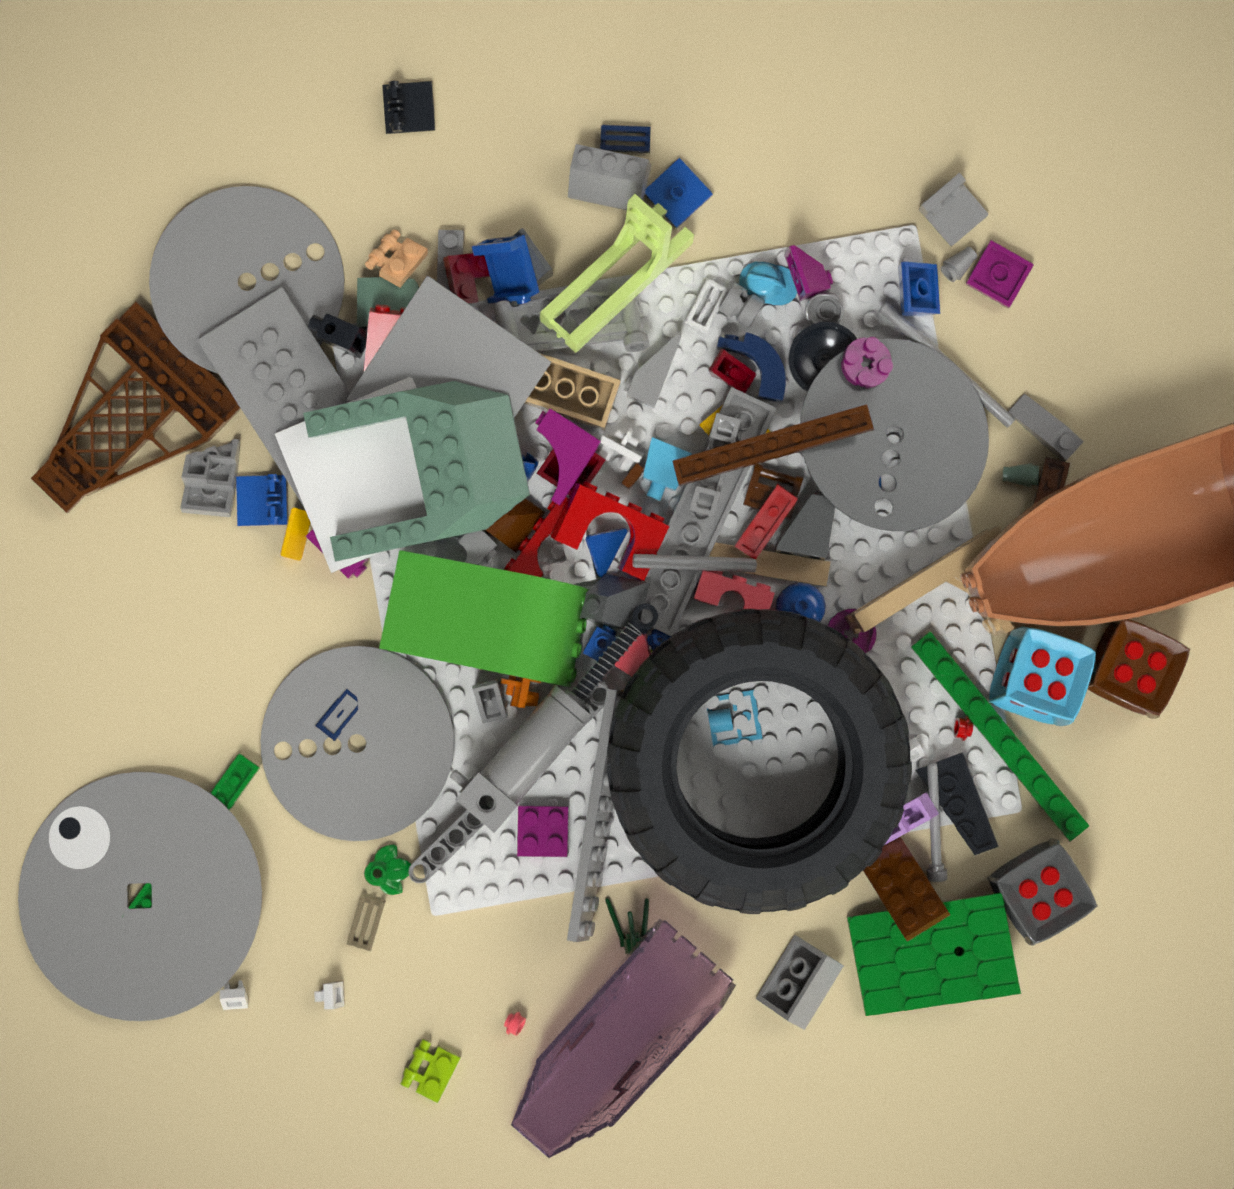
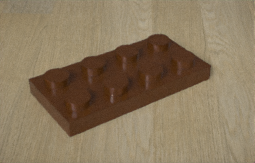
M900 836L885 844L882 848L883 852L871 866H867L863 872L908 942L950 916V913Z

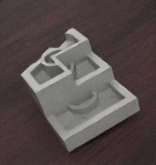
M233 439L231 443L220 447L212 446L202 452L197 451L186 455L181 476L185 485L180 507L182 513L231 517L239 464V439Z

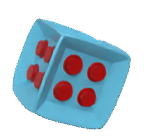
M1026 626L1015 628L1010 632L1000 654L990 687L989 702L1001 709L1038 722L1054 724L1056 726L1070 725L1074 722L1083 704L1092 676L1096 652L1084 644L1048 631Z

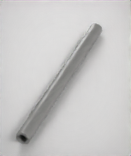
M888 302L880 308L879 312L911 341L930 347L947 357ZM961 370L978 393L983 407L1008 428L1015 421V418Z

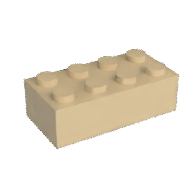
M541 354L550 360L551 364L524 404L547 412L549 409H552L565 418L605 431L621 380Z

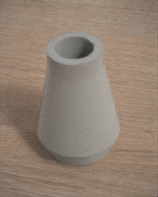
M966 247L961 252L943 261V266L940 268L941 272L951 282L961 280L970 265L977 258L976 252L971 247Z

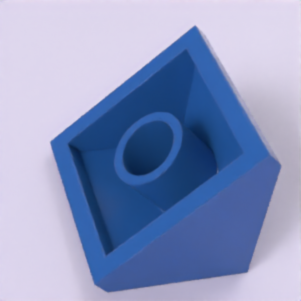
M901 262L898 267L901 315L905 317L940 314L937 264Z

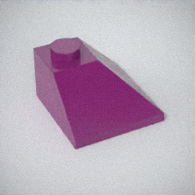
M789 246L784 256L799 300L809 299L819 292H829L831 289L830 285L833 284L829 270L825 271L823 264L797 246Z

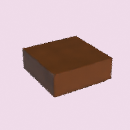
M636 463L621 485L628 490L631 489L644 472V468Z

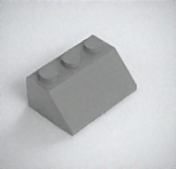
M576 144L570 166L568 198L627 210L628 200L634 194L640 199H644L651 163L649 159Z
M794 935L756 999L790 1023L805 1030L844 965Z

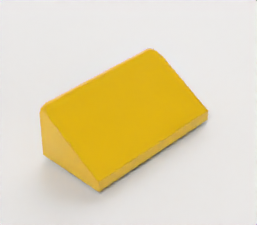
M291 508L280 553L282 557L297 561L302 559L307 540L306 535L311 524L307 512L304 510Z

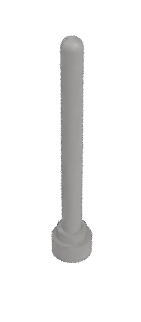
M930 762L928 764L929 797L939 814L930 819L932 864H929V869H927V879L930 882H942L947 880V869L944 868L941 860L938 766L935 762Z

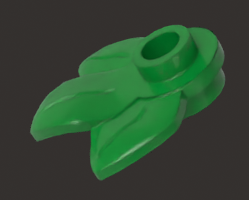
M387 845L380 848L375 854L374 861L365 867L364 878L370 885L379 886L384 893L397 895L403 892L400 881L409 876V868L412 864L407 860L397 858L396 845ZM375 869H379L381 871V876L379 878H375L373 876V871Z

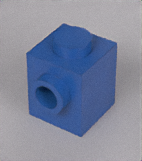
M603 625L602 629L596 627L583 654L598 661L603 652H606L608 649L607 647L612 645V641L616 640L615 635L617 632Z

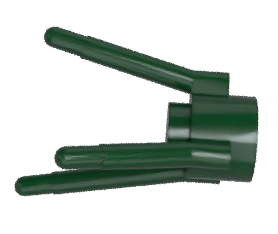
M606 898L605 902L618 934L620 947H624L625 954H629L633 951V947L641 941L636 949H634V954L644 952V944L648 943L647 935L645 934H647L649 899L646 898L644 900L641 935L640 931H635L633 914L631 911H628L630 932L625 933L624 937L609 898Z

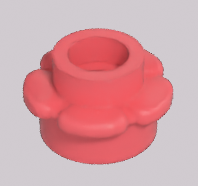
M520 1012L511 1013L507 1017L504 1027L507 1028L506 1033L508 1035L511 1033L517 1036L523 1029L526 1018L521 1016Z

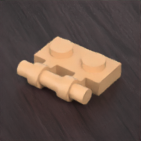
M394 229L390 234H386L381 239V245L377 249L371 251L365 266L370 270L374 269L376 265L381 267L379 276L401 288L428 255V249L409 238H406L402 244L397 242L401 235ZM388 251L394 253L390 258L384 256Z

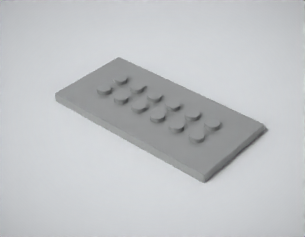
M281 287L202 336L197 341L302 503L275 433L305 421L303 415L305 412L349 403L346 399L350 392Z

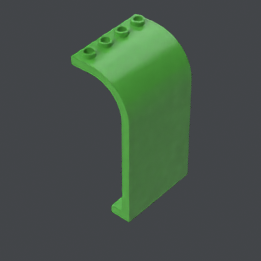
M399 550L379 649L571 688V683H574L577 675V669L575 668L576 659L580 657L582 645L580 644L581 634L585 632L587 620L580 617L586 593L590 589L542 577Z

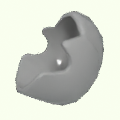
M819 292L813 295L805 306L806 319L812 324L818 322H834L839 324L844 316V305L841 299L834 293Z

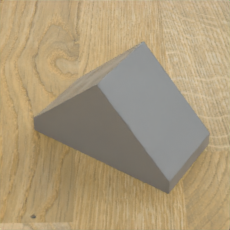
M498 680L472 686L483 724L507 718Z

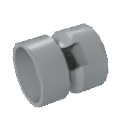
M735 283L721 304L719 311L729 317L736 316L738 323L749 328L764 305L765 300L755 294L748 295L747 289Z

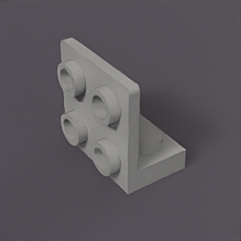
M960 173L919 208V211L949 246L957 243L988 216L987 211L963 185L966 180Z

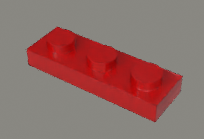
M777 483L736 542L735 547L756 560L792 509L798 497Z

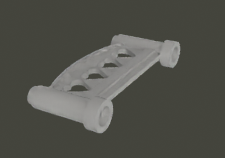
M585 291L562 312L566 318L561 327L571 334L579 326L569 314L572 310L580 312L582 309H587L591 315L596 307H600L613 294ZM560 293L533 299L516 307H512L509 301H500L495 304L496 323L535 351L569 348L565 344V339L562 337L558 338L556 336L557 332L553 329L550 330L542 322H540L536 333L532 334L520 321L522 317L531 318L534 315L540 317V312ZM635 297L610 321L609 325L606 324L585 345L623 340L624 348L627 352H639L648 348V335L643 332L637 298Z

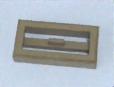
M364 896L360 897L347 945L367 951L372 950L385 906L384 902ZM364 903H369L359 939L354 941ZM374 905L379 906L368 944H364L363 941Z

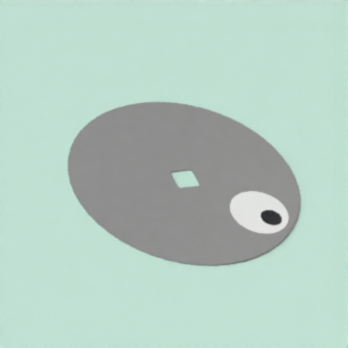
M130 772L105 777L84 786L63 800L45 819L33 837L24 859L19 881L18 904L22 931L27 946L43 974L61 993L79 1006L96 1014L125 1021H149L175 1016L198 1006L217 993L232 978L246 958L256 935L262 905V886L258 861L252 844L236 817L223 803L201 787L178 777L155 772ZM150 883L152 885V907L129 909L128 884Z

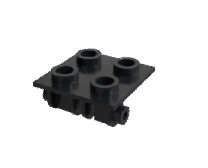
M390 81L389 84L382 85L386 134L435 131L432 81L412 83Z

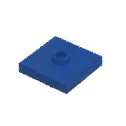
M680 158L652 182L645 191V195L654 205L659 203L667 210L664 216L676 229L713 196V193Z

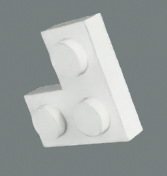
M586 532L577 550L563 544L566 556L565 561L542 565L546 579L573 585L596 580L591 554L585 540L587 537Z

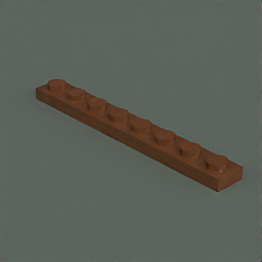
M865 404L676 459L672 462L678 485L683 486L875 429L869 407Z

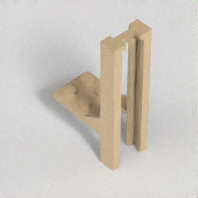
M998 525L990 530L985 529L845 616L844 618L854 634H858L861 631L862 633L866 632L945 582L968 593L971 598L969 589H965L962 584L960 574L965 573L966 567L1001 532V529ZM982 616L984 619L982 621L983 627L989 634L992 633L993 636L1006 634L1014 629L1010 621Z

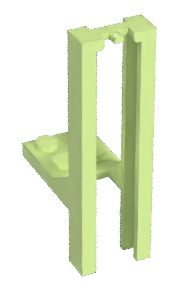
M634 194L628 200L625 225L614 244L540 312V321L550 330H555L558 338L562 337L565 339V344L575 353L693 244L694 234L686 227L670 240L672 226L664 220L667 210L659 203L651 208ZM639 241L652 250L651 259L571 334L554 321Z

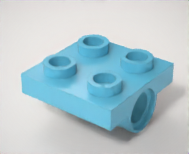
M754 690L743 691L742 694L743 697L750 695L757 735L742 737L741 730L737 729L738 738L717 741V736L713 733L733 730L730 708L714 711L707 708L713 747L717 744H736L743 739L749 741L763 739L761 726L758 722L757 703L753 696ZM729 694L717 697L719 701L729 699ZM733 705L734 711H737V705ZM745 711L741 714L744 715L748 721L751 719V714L749 712Z

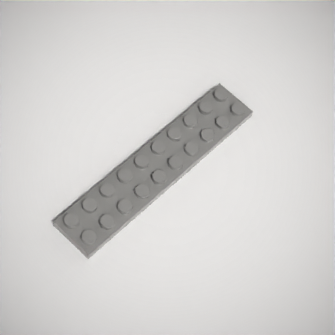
M731 387L719 414L741 419L735 442L765 434L777 408ZM710 435L705 443L702 452L707 450ZM750 466L726 473L714 517L689 510L698 481L687 484L668 524L670 527L657 555L709 557ZM650 568L643 582L650 583L645 603L654 606L658 613V620L652 628L673 636L702 570ZM643 610L640 622L644 624L651 622L652 613L649 610Z
M611 689L606 691L567 941H589L595 930V922H592L593 913L597 911L599 905V897H596L597 888L601 886L603 880V872H600L601 863L605 861L607 855V848L604 847L605 837L609 836L611 823L608 822L609 812H612L614 809L607 776V748L610 725L623 691Z

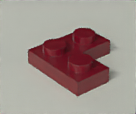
M473 253L444 257L443 261L449 290L470 305L478 303L479 299L474 279L490 277L485 256H474Z

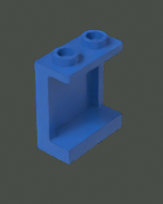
M525 235L486 239L471 246L474 256H485L494 289V295L487 298L488 304L500 301H509L510 303L516 301L517 304H523L531 301V297L540 292Z

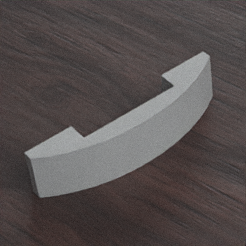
M716 413L707 450L735 443L741 419ZM726 473L697 482L690 511L714 517Z

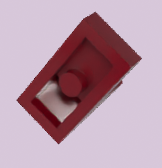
M723 349L720 350L708 370L712 377L743 393L747 392L757 373Z

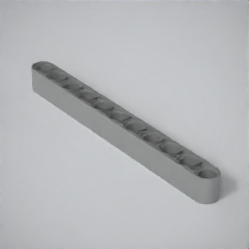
M597 684L598 687H595L593 691L597 688H603L607 691L609 688L604 684ZM593 692L589 694V697H586L583 703L589 709V714L592 716L589 721L604 708L605 701L596 702L593 699ZM484 795L480 803L484 809L489 810L491 807L487 806L485 802L487 795ZM466 810L412 863L409 868L411 880L415 883H424L429 880L484 824L481 822L478 825H471L467 819L470 812ZM453 829L462 831L464 837L460 843L451 841L449 835ZM433 848H443L446 854L445 858L440 861L435 860L432 857ZM421 864L427 868L426 877L418 878L415 876L414 867Z

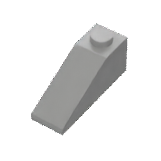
M676 334L635 372L634 377H628L624 390L628 391L627 398L655 408L680 343L681 335Z
M1026 394L1008 411L1017 422L1061 461L1068 460L1084 442L1064 423Z

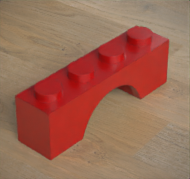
M567 497L561 506L553 501L550 503L547 509L551 512L545 519L541 517L533 527V530L536 531L531 539L526 537L518 548L521 551L520 555L516 560L511 558L504 570L543 577L544 574L538 564V551L542 542L552 534L568 500Z

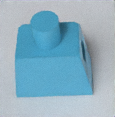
M652 437L643 479L652 482L647 496L661 501L665 488L676 491L679 485L672 461L693 454Z

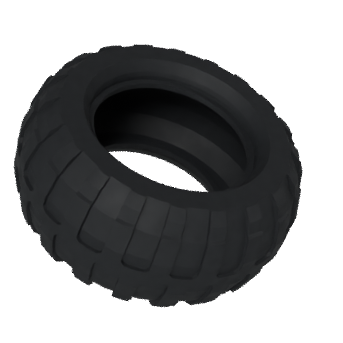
M740 609L698 620L677 632L668 640H665L652 651L651 655L640 665L636 673L628 681L617 705L609 731L607 776L612 803L619 822L635 851L639 853L642 859L664 882L693 897L694 900L711 907L717 906L736 910L744 914L798 910L807 907L809 903L842 891L867 866H871L883 852L882 848L902 818L908 784L911 782L912 762L910 759L908 724L886 676L857 644L837 630L814 619L788 611ZM747 682H776L794 687L806 693L817 701L827 714L837 742L838 761L836 775L828 796L810 818L799 826L770 837L748 838L726 833L706 822L685 799L677 776L679 745L693 715L703 704L719 692Z

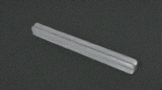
M634 554L632 558V565L635 568L755 572L757 567L756 560L753 558Z

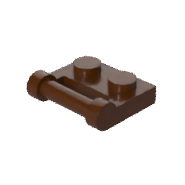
M761 463L755 464L743 505L759 510L773 491L774 487L758 483L760 476L793 486L791 493L797 497L804 476L796 475L795 477L763 467ZM796 503L785 518L791 520Z

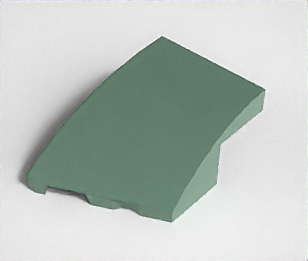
M382 277L357 278V326L361 329L368 328L370 308H375V305L390 306V310L398 311L402 307H407L419 289L416 280L408 278L400 288Z

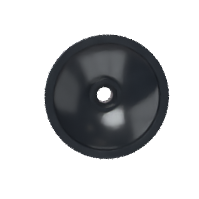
M818 322L804 328L795 337L789 350L788 364L795 382L808 392L813 380L824 367L820 359L827 357L831 361L839 353L843 352L850 343L857 340V337L848 328L834 322Z

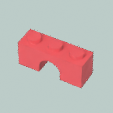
M702 571L694 600L717 607L721 596L725 592L734 591L743 598V609H770L775 594L770 591V586L758 582L756 586L746 584V578L733 575L732 579L722 576L723 571Z

